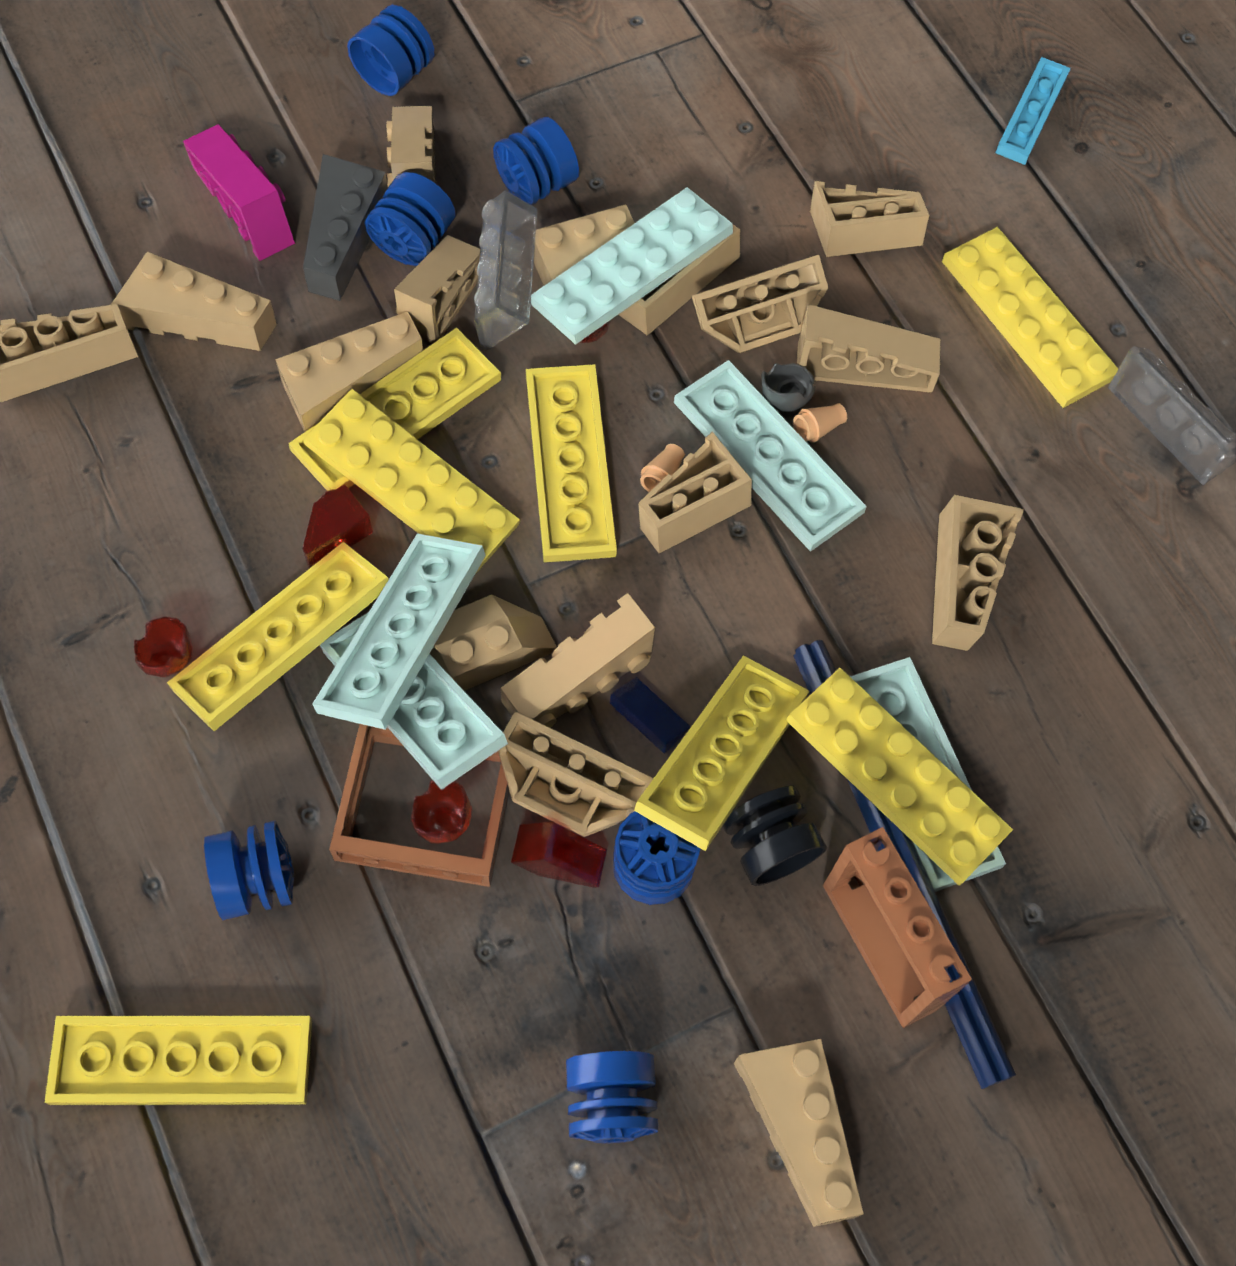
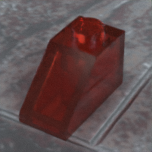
M345 484L336 490L332 489L325 492L313 504L302 548L309 568L342 542L351 547L373 533L369 514Z
M555 822L521 824L511 863L541 877L596 888L600 885L607 849Z

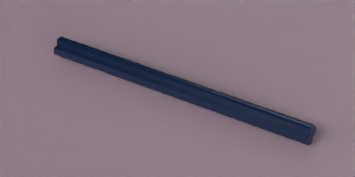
M816 640L810 645L803 644L795 650L796 654L793 657L811 695L837 670L823 640ZM847 779L870 833L882 827L885 829L972 978L965 987L945 1003V1006L981 1089L1013 1078V1076H1016V1073L913 841ZM883 843L877 849L878 851L885 848ZM954 965L945 969L951 979L950 983L960 977Z

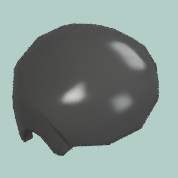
M775 363L768 374L765 371L761 374L764 398L774 408L783 412L800 409L811 400L815 393L814 377L804 366L794 363L783 365Z

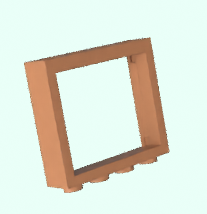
M360 724L329 848L334 861L490 887L509 794V787L502 763L482 859L354 838L352 834L374 742L403 746L388 727L384 730ZM498 751L485 759L501 762Z
M882 827L847 844L824 882L823 887L902 1028H905L939 1010L965 987L972 978L885 829ZM883 843L885 848L877 852V849ZM855 876L860 887L852 890L848 883ZM954 965L960 977L950 983L951 979L945 969Z

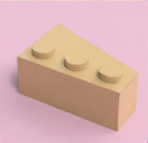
M711 432L705 438L704 445L694 454L689 453L683 459V465L673 475L668 474L639 502L640 529L657 552L661 553L750 507L752 479L717 436Z

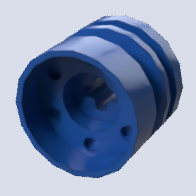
M393 4L385 7L379 15L372 19L369 25L364 26L350 38L347 45L349 58L361 78L371 88L387 96L396 95L411 81L412 76L419 74L424 67H427L432 62L435 56L434 45L422 23L405 8Z
M542 117L525 126L522 134L519 132L512 133L508 138L497 141L493 147L494 160L503 183L517 202L523 206L530 207L534 205L539 199L548 197L550 189L552 191H559L575 182L579 177V165L572 144L563 129L549 117Z
M403 172L395 177L384 193L383 199H380L375 208L372 209L365 220V227L371 240L381 251L403 264L417 266L435 248L438 239L442 238L456 217L455 207L441 187L430 179L417 173Z
M634 811L622 822L615 839L613 853L614 876L620 888L632 899L649 905L666 904L680 897L690 885L700 848ZM657 844L664 847L663 851L660 850L657 855L650 853L651 848L654 849Z
M276 820L264 824V842L261 840L256 825L249 826L247 829V846L241 847L239 839L233 830L209 835L204 838L205 861L216 909L222 920L250 914L252 906L251 895L256 893L265 910L273 908L272 890L274 889L281 906L293 904L294 870L288 844L280 833Z
M610 1051L583 1054L566 1059L567 1091L586 1095V1100L568 1106V1115L587 1118L569 1123L570 1138L585 1139L594 1143H620L633 1141L641 1136L658 1132V1119L638 1116L656 1111L657 1101L637 1097V1092L654 1087L656 1084L654 1055L637 1051Z

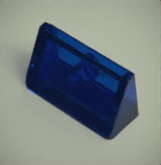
M637 677L616 689L610 696V704L664 754L691 728L689 724Z

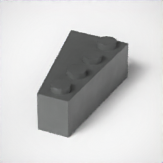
M323 154L303 264L308 292L341 301L370 240V236L366 231L365 220L372 209L375 208L377 202L383 199V195L388 188L386 172Z

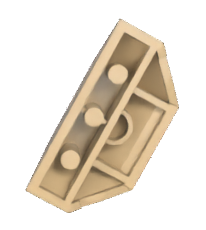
M815 255L692 295L701 330L734 351L741 353L801 333L807 305L818 306L821 297L828 290V285L820 256Z
M489 595L454 610L429 654L465 691L553 653L557 646L542 617L494 595Z
M516 711L503 731L508 744L498 750L512 801L583 837L622 823L630 813L634 812L638 799L654 779Z

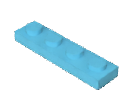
M1041 57L998 144L996 154L1018 163L1026 164L1071 68Z

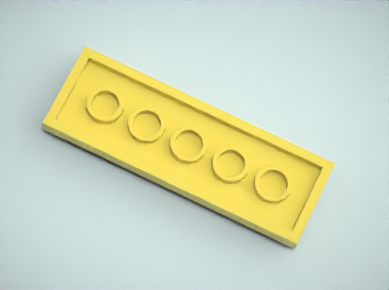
M998 227L944 254L942 263L1062 408L1117 379L1121 371Z
M456 327L360 395L418 440L501 381V372ZM314 425L291 441L289 447L291 452L331 496L336 498L355 483L304 444V437L316 426Z
M593 364L526 369L543 562L616 557L617 548L596 366Z
M353 389L304 437V444L418 534L482 545L486 556L477 572L519 525V518Z
M342 542L169 680L167 684L213 731H216L377 599L389 579L345 542Z
M743 655L640 796L634 811L706 851L790 725L786 721L787 717L807 698L809 690Z
M841 668L835 671L786 719L796 731L959 886L1013 831L1002 818Z
M56 1016L45 1103L48 1105L306 1104L312 1018L311 1016Z

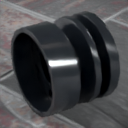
M794 786L780 787L751 798L733 810L723 824L725 832L729 835H734L731 839L733 848L752 847L742 856L740 862L753 886L765 885L784 878L818 859L827 849L814 823L796 825L806 816L808 809L803 803H798L801 796Z

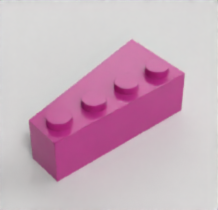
M218 124L183 141L193 169L213 197H217L228 218L233 217L245 241L250 239L253 252L259 261L295 244L282 203L285 202V197L277 183H270L263 167L255 166L250 153L247 150H241L238 141L232 133L228 135Z

